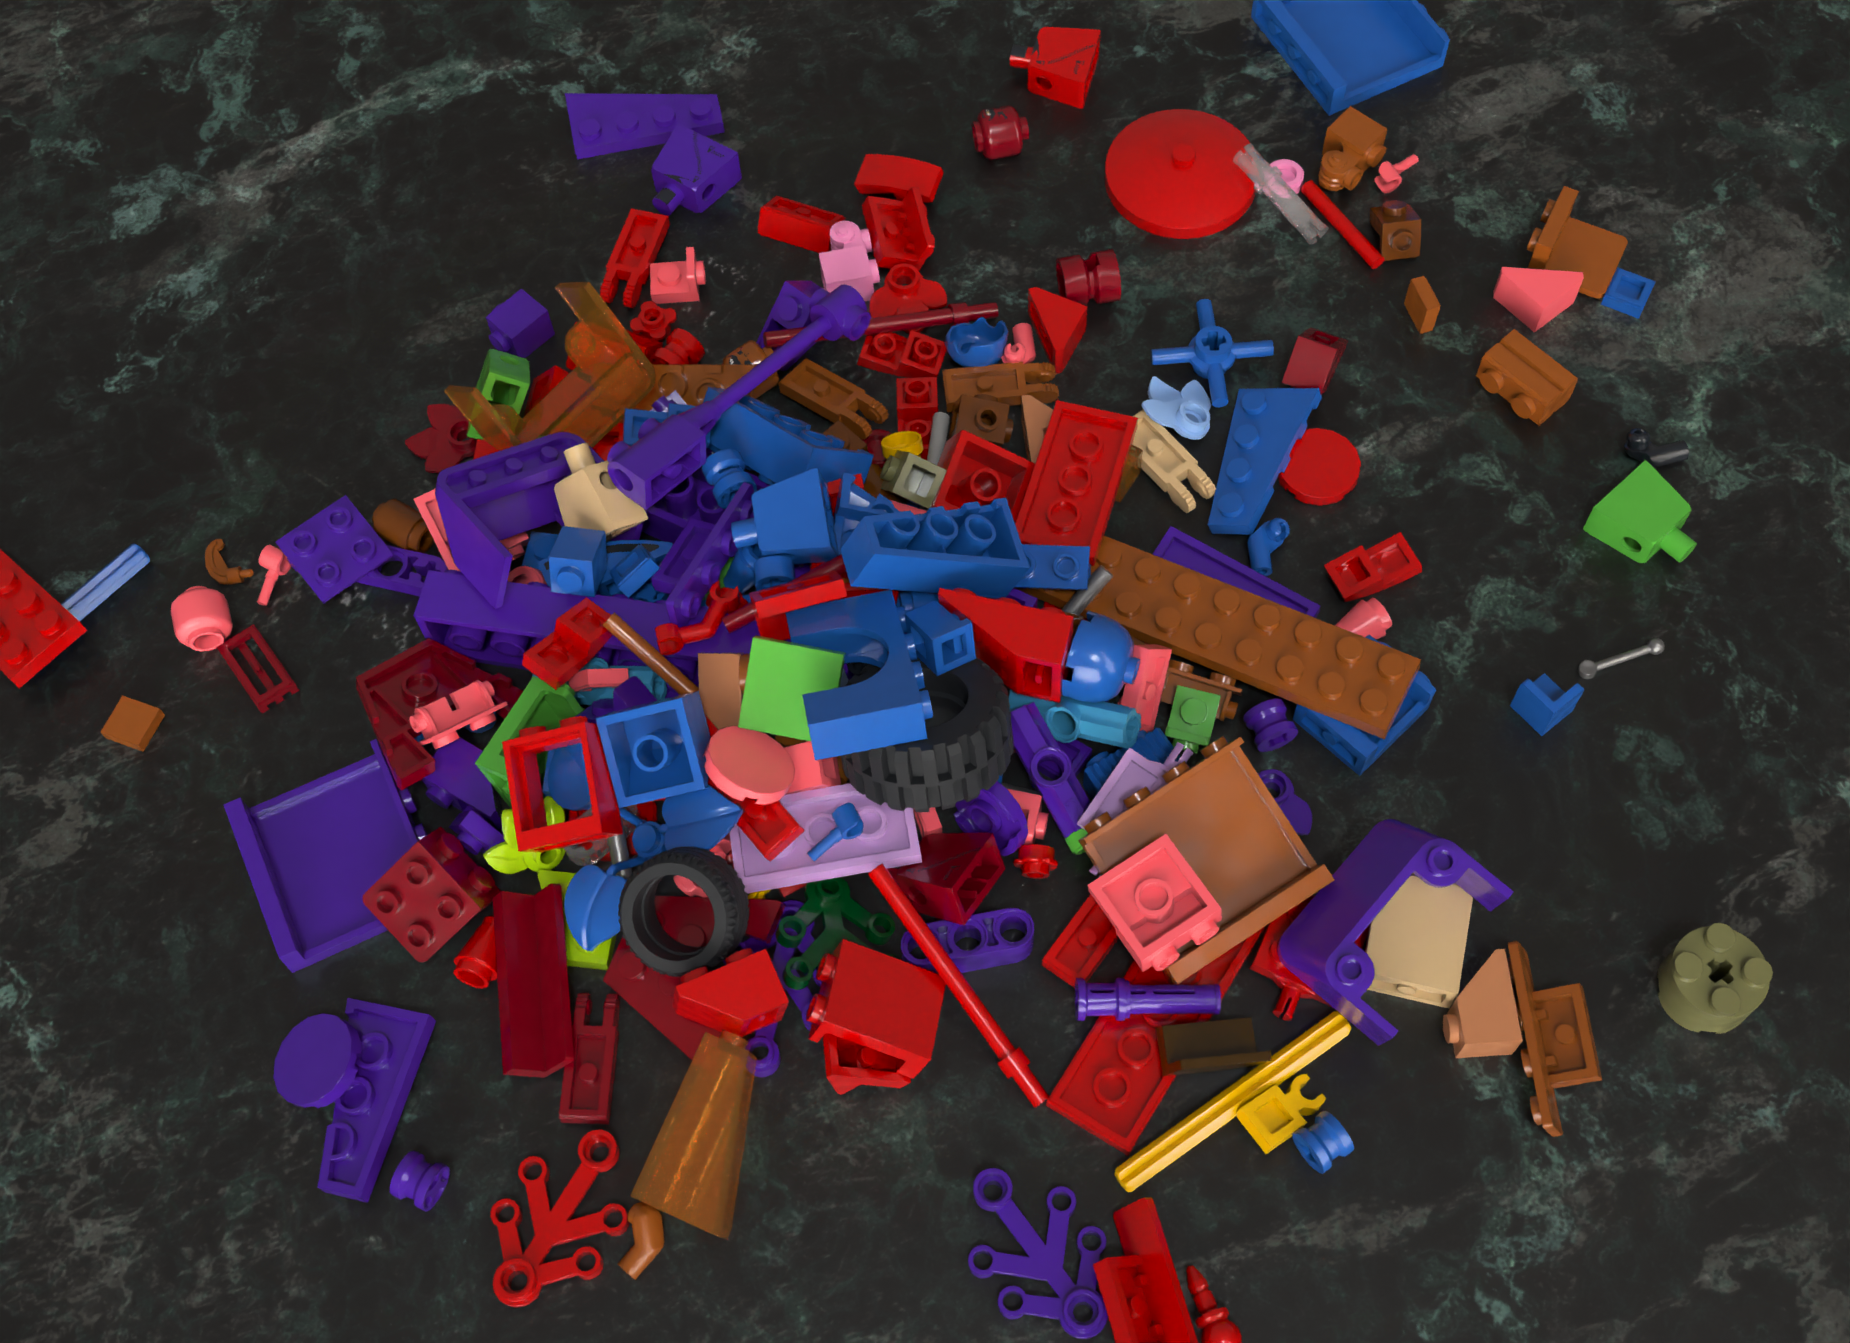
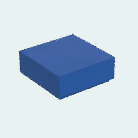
M1617 267L1601 305L1639 319L1656 281Z
M640 544L621 560L609 574L618 589L629 598L660 567L651 553Z

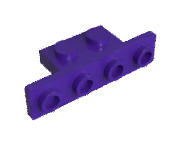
M742 483L716 524L690 518L659 565L660 569L651 577L654 590L670 594L666 600L670 623L683 627L687 625L690 619L697 616L701 601L710 587L719 580L721 570L729 557L735 555L738 548L732 536L731 523L754 518L751 499L754 493L752 484Z

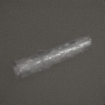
M1251 143L1244 146L1243 148L1246 152L1243 154L1240 150L1233 158V162L1255 183L1254 189L1259 194L1264 193L1307 240L1309 245L1317 242L1316 236L1318 235L1321 238L1329 227L1313 213L1281 178L1282 172L1277 166L1271 167Z

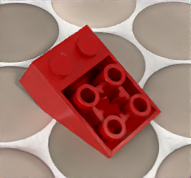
M939 588V603L950 613L957 615L960 620L968 618L972 622L976 657L985 662L990 669H993L1006 686L1016 694L1060 703L1063 679L1066 680L1069 667H1066V662L1073 642L1074 616L1066 615L1063 611L1053 607L1038 609L1024 606L1011 598L1001 597L995 600L977 596L974 592L964 588H955L953 590Z

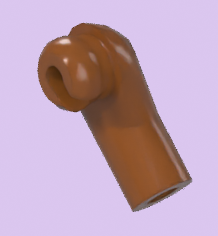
M646 1202L634 1204L628 1212V1222L632 1223L634 1245L617 1263L634 1280L638 1278L658 1255L665 1243L662 1215L656 1206Z

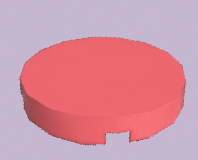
M738 726L719 729L710 738L705 748L706 762L704 767L707 775L720 790L737 800L744 801L745 797L757 799L755 804L767 805L779 801L788 792L793 783L795 767L791 756L780 743L763 732L739 728Z

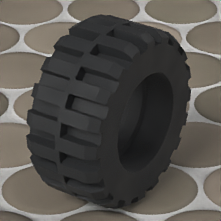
M918 657L917 660L911 661H920L925 688L919 689V691L928 690L933 718L925 719L927 739L841 755L845 776L850 779V784L862 795L866 794L869 800L879 805H882L884 802L888 803V806L894 810L904 811L905 808H914L916 812H929V808L941 806L942 810L955 807L958 801L965 800L969 802L979 796L981 789L988 790L997 782L999 775L1002 776L1011 762L1010 756L1013 754L1014 749L1009 696L1001 677L977 657L939 676H936ZM871 664L865 666L860 673L861 675H854L846 686L869 679L879 672L881 668Z

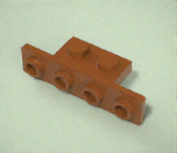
M1518 941L1508 942L1510 957H1507L1511 983L1512 986L1516 985L1519 1002H1516L1520 1029L1525 1032L1527 1048L1521 1049V1059L1526 1076L1528 1078L1533 1077L1537 1094L1530 1096L1532 1115L1536 1125H1543V1128L1552 1137L1561 1136L1563 1132L1554 1089L1602 1080L1584 989L1580 983L1535 991L1527 951Z

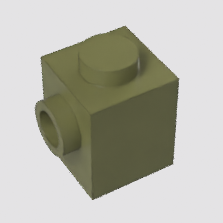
M897 450L895 456L890 455L884 463L880 478L884 481L880 489L917 506L929 509L947 470L910 452Z

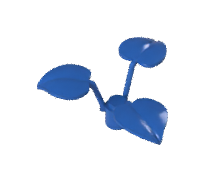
M582 743L557 748L548 772V788L553 800L562 808L573 811L583 810L591 804ZM710 785L705 789L666 797L662 806L665 824L646 821L624 808H619L620 816L636 826L632 835V843L635 851L638 853V857L612 864L606 872L598 866L587 865L581 868L571 879L565 894L564 908L568 927L578 944L584 950L593 951L599 944L621 931L618 921L620 919V916H618V904L620 903L619 898L627 879L617 876L616 874L619 871L641 865L650 858L677 847H697L709 851L732 830L743 814V809Z

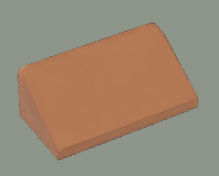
M744 652L698 653L700 698L705 714L718 729L738 726L743 700V694L739 685V659Z

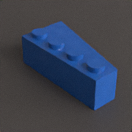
M708 387L703 403L713 400L726 389ZM749 395L744 396L721 414V418L710 430V444L707 447L714 452L724 449L739 451L745 462V469L758 472V479L770 485L814 468L819 469L827 483L840 479L844 472L852 475L861 473L864 484L874 457L873 454L862 449H843L845 441L833 435L825 436L811 431L810 424L799 419L780 415V410Z
M1007 498L994 499L990 505L980 506L978 501L964 503L960 509L945 510L943 506L931 507L926 513L916 515L911 511L865 516L840 549L850 586L926 593H938L939 588L948 590L964 588L981 597L1006 598L1030 568Z

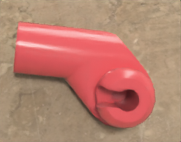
M1019 323L1012 329L1014 345L1011 346V343H1009L1004 348L1001 358L1003 363L1023 361V364L1033 362L1036 358L1032 327L1028 323Z

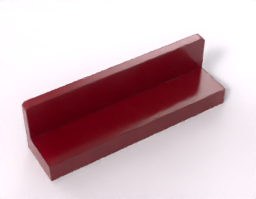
M553 883L535 895L501 891L493 897L503 1075L545 1078L571 1063L574 1059L562 890L560 884Z

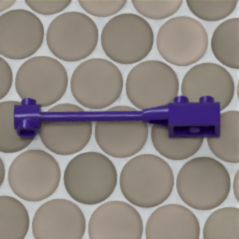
M846 284L838 286L831 293L824 288H819L814 292L809 301L812 323L713 400L706 401L678 415L673 414L661 423L654 418L647 419L639 429V440L632 446H629L624 441L617 442L611 448L607 457L609 463L607 466L608 474L619 491L645 510L654 505L706 463V435L721 418V414L821 336L830 341H835L844 335L851 341H856L865 333L869 326L871 315L867 312L866 303L860 293Z

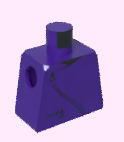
M678 124L652 165L655 190L658 193L653 198L652 203L660 213L670 216L679 205L694 213H702L741 180L742 175L738 152Z

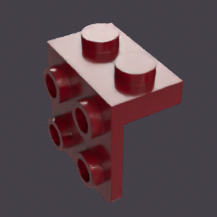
M439 827L414 844L363 895V903L418 962H426L474 916L493 902V897L501 892V890L495 885L492 875L486 869L477 866L464 852L462 843L454 835L447 833L442 827Z

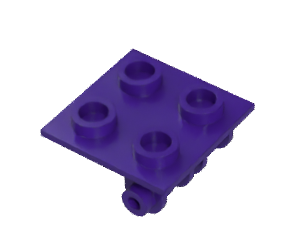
M346 495L275 541L287 557V561L292 568L299 572L323 604L394 556Z

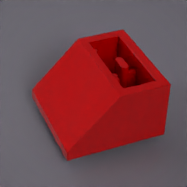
M752 948L738 951L725 959L727 965L711 972L708 971L707 967L695 969L680 978L682 984L675 986L673 1008L677 1015L738 1039L781 1021L789 1003L766 949L753 953Z

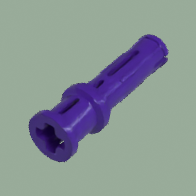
M1076 978L1074 993L1075 1016L1077 1021H1084L1086 1016H1115L1117 1021H1125V1018H1130V1014L1219 1015L1221 1010V991L1219 984L1130 985L1129 980L1124 978H1116L1114 983H1086L1084 978Z

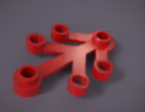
M593 1130L583 1136L578 1146V1155L582 1162L552 1210L546 1187L550 1177L548 1165L537 1156L527 1157L520 1163L518 1176L526 1186L535 1234L524 1254L517 1228L523 1219L522 1209L514 1200L509 1198L500 1199L493 1205L490 1217L492 1222L498 1227L504 1260L495 1271L493 1289L497 1298L505 1305L516 1308L529 1305L539 1296L543 1285L575 1276L585 1280L596 1278L603 1269V1258L593 1247H581L573 1254V1257L542 1263L554 1246L603 1232L610 1236H620L629 1228L628 1212L622 1205L617 1203L606 1205L600 1212L570 1220L599 1172L610 1170L619 1159V1146L609 1132ZM598 1147H607L609 1149V1154L603 1161H595L592 1158L593 1152ZM533 1165H540L542 1167L541 1175L535 1180H528L526 1178L527 1170ZM504 1208H514L512 1220L506 1223L499 1221V1214ZM611 1213H622L623 1219L619 1226L610 1228L606 1225V1219ZM584 1256H595L596 1263L591 1270H580L579 1263ZM519 1274L526 1275V1286L519 1291L512 1290L511 1282L513 1278Z

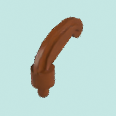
M222 539L213 540L208 545L205 552L206 568L212 579L218 583L229 585L243 583L244 578L254 575L252 569L243 570L241 566L228 568L219 553L225 546Z

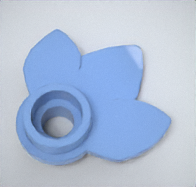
M1152 377L1148 386L1149 400L1143 401L1141 404L1145 413L1156 423L1174 428L1184 438L1193 440L1203 438L1210 428L1209 410L1211 408V401L1202 385L1197 380H1192L1179 392L1157 377Z

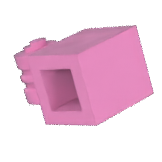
M837 222L830 229L831 251L818 253L823 287L831 293L838 286L846 284L856 289L864 301H870L874 293L873 284L879 283L880 277L876 259L869 260L867 255L868 252H872L868 228L860 230L853 222Z

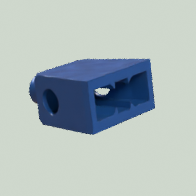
M818 468L810 469L754 492L751 496L754 518L731 523L732 536L736 547L741 548L758 544L760 552L764 557L785 556L792 559L794 564L827 562L839 555L828 485Z

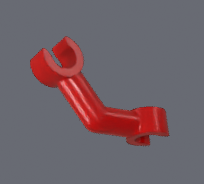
M716 581L710 588L711 604L700 623L678 627V625L673 623L657 626L655 632L660 654L672 655L679 652L685 644L712 638L722 622L721 618L739 606L738 586L735 587L731 596L720 598V582Z

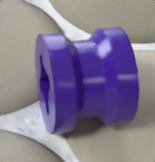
M1276 698L1261 702L1248 710L1243 717L1246 727L1253 730L1256 735L1254 743L1260 752L1278 749L1291 742L1298 735L1296 725L1293 721H1289L1285 715L1287 708L1282 699Z
M415 1150L410 1151L401 1160L393 1174L389 1187L390 1194L398 1199L408 1197L414 1200V1205L425 1212L429 1211L438 1202L446 1188L450 1168L440 1162L431 1164L426 1161L422 1153Z

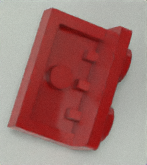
M911 187L903 201L867 196L862 204V210L877 266L892 268L897 264L907 263L913 265L919 271L926 259L932 255L935 247L934 235L931 234L927 220V208L922 201L919 188Z

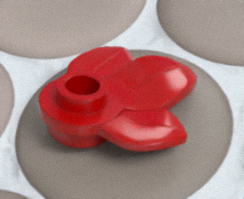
M901 263L890 269L885 277V286L872 294L869 310L871 318L929 311V309L947 306V295L944 288L938 282L923 279V276L916 267L911 264ZM916 328L903 331L910 333L911 330L920 333L924 328Z

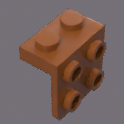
M1563 186L1557 201L1549 199L1540 219L1541 222L1546 223L1544 229L1536 227L1526 249L1533 252L1528 269L1583 272L1584 279L1578 292L1599 299L1605 295L1628 241L1622 235L1571 218L1570 214L1579 191Z

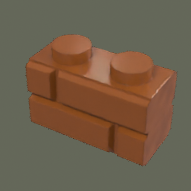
M1515 329L1484 354L1476 374L1482 386L1488 392L1498 393L1511 403L1512 409L1518 416L1525 419L1529 418L1539 426L1554 411L1556 412L1568 402L1578 381L1576 376Z

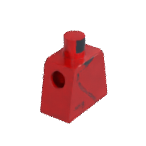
M1043 27L1039 30L1034 47L1013 44L1010 55V67L1028 70V90L1031 93L1083 109L1099 59L1101 30Z

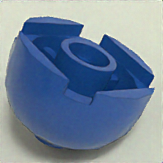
M1088 611L1086 613L1088 621L1081 620L1068 654L1066 667L1073 671L1072 681L1063 679L1062 695L1082 702H1107L1120 693L1125 683L1133 685L1139 670L1140 659L1133 657L1134 642L1127 629L1114 619Z

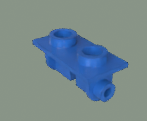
M1022 544L1030 568L1014 588L1088 590V578L1091 576L1089 546Z

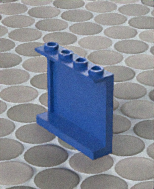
M1253 0L1251 18L1328 115H1332L1443 67L1450 39L1446 31L1439 27L1430 17L1425 6L1417 0Z

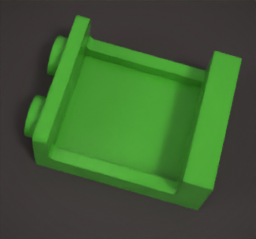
M533 676L475 762L484 776L511 808L502 741L519 738L518 731L524 728L545 726L547 731L560 728V720L575 717L585 710L574 698L575 691L566 683L555 690L540 678ZM548 751L536 753L541 784L544 781Z

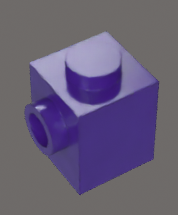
M520 289L504 303L498 304L486 316L491 331L488 337L492 345L499 351L508 352L521 358L529 356L555 335L548 310L523 289Z

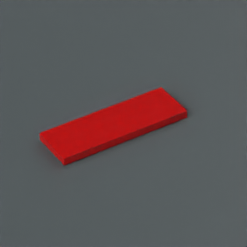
M1266 926L1179 984L1170 983L1163 971H1156L1153 966L1143 972L1135 960L1125 974L1124 979L1129 980L1130 985L1219 984L1222 1001ZM1130 1014V1018H1125V1021H1117L1115 1016H1099L1047 1099L1046 1106L1129 1156L1177 1076H1163L1156 1028L1165 1025L1207 1022L1211 1020L1214 1014Z

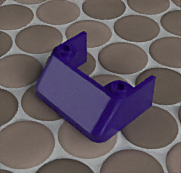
M568 432L553 433L446 468L437 476L435 496L453 561L457 568L494 609L503 605L513 556L500 541L554 521L564 526L554 487L556 483L572 474L563 452L573 446L586 443L575 434ZM589 446L595 463L597 464L604 462V460ZM644 522L611 540H639Z
M1395 819L1383 820L1371 829L1332 875L1335 880L1322 888L1281 935L1277 944V953L1281 963L1378 1046L1391 1040L1399 1030L1361 999V996L1373 982L1375 969L1369 955L1354 942L1410 875L1414 873L1428 885L1437 888L1448 887L1456 883L1490 912L1505 902L1514 892L1452 841Z

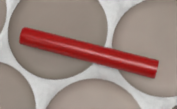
M1313 180L1307 181L1301 187V192L1372 269L1378 268L1384 262L1385 258Z

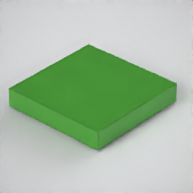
M757 635L754 636L738 727L811 741L802 694L840 687L846 653Z

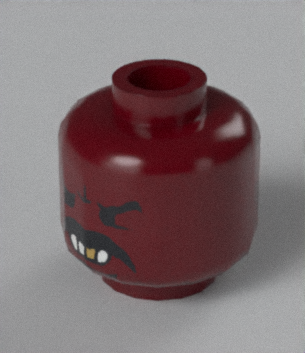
M1010 105L982 110L978 114L977 121L972 122V135L976 152H982L988 160L1018 155L1022 150L1023 140L1029 139V127L1026 117H1019L1016 109Z

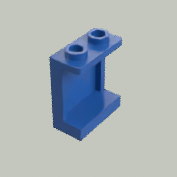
M1367 635V636L1365 637V638H1368V639H1370V640H1373V641L1378 642V641H1377L1376 639H1374L1371 635ZM1378 642V643H1381V644H1383V645H1386V646L1390 647L1388 644H1386V643H1384V642ZM1418 670L1385 739L1299 704L1296 706L1293 720L1360 776L1429 708L1436 689L1431 685L1428 677Z

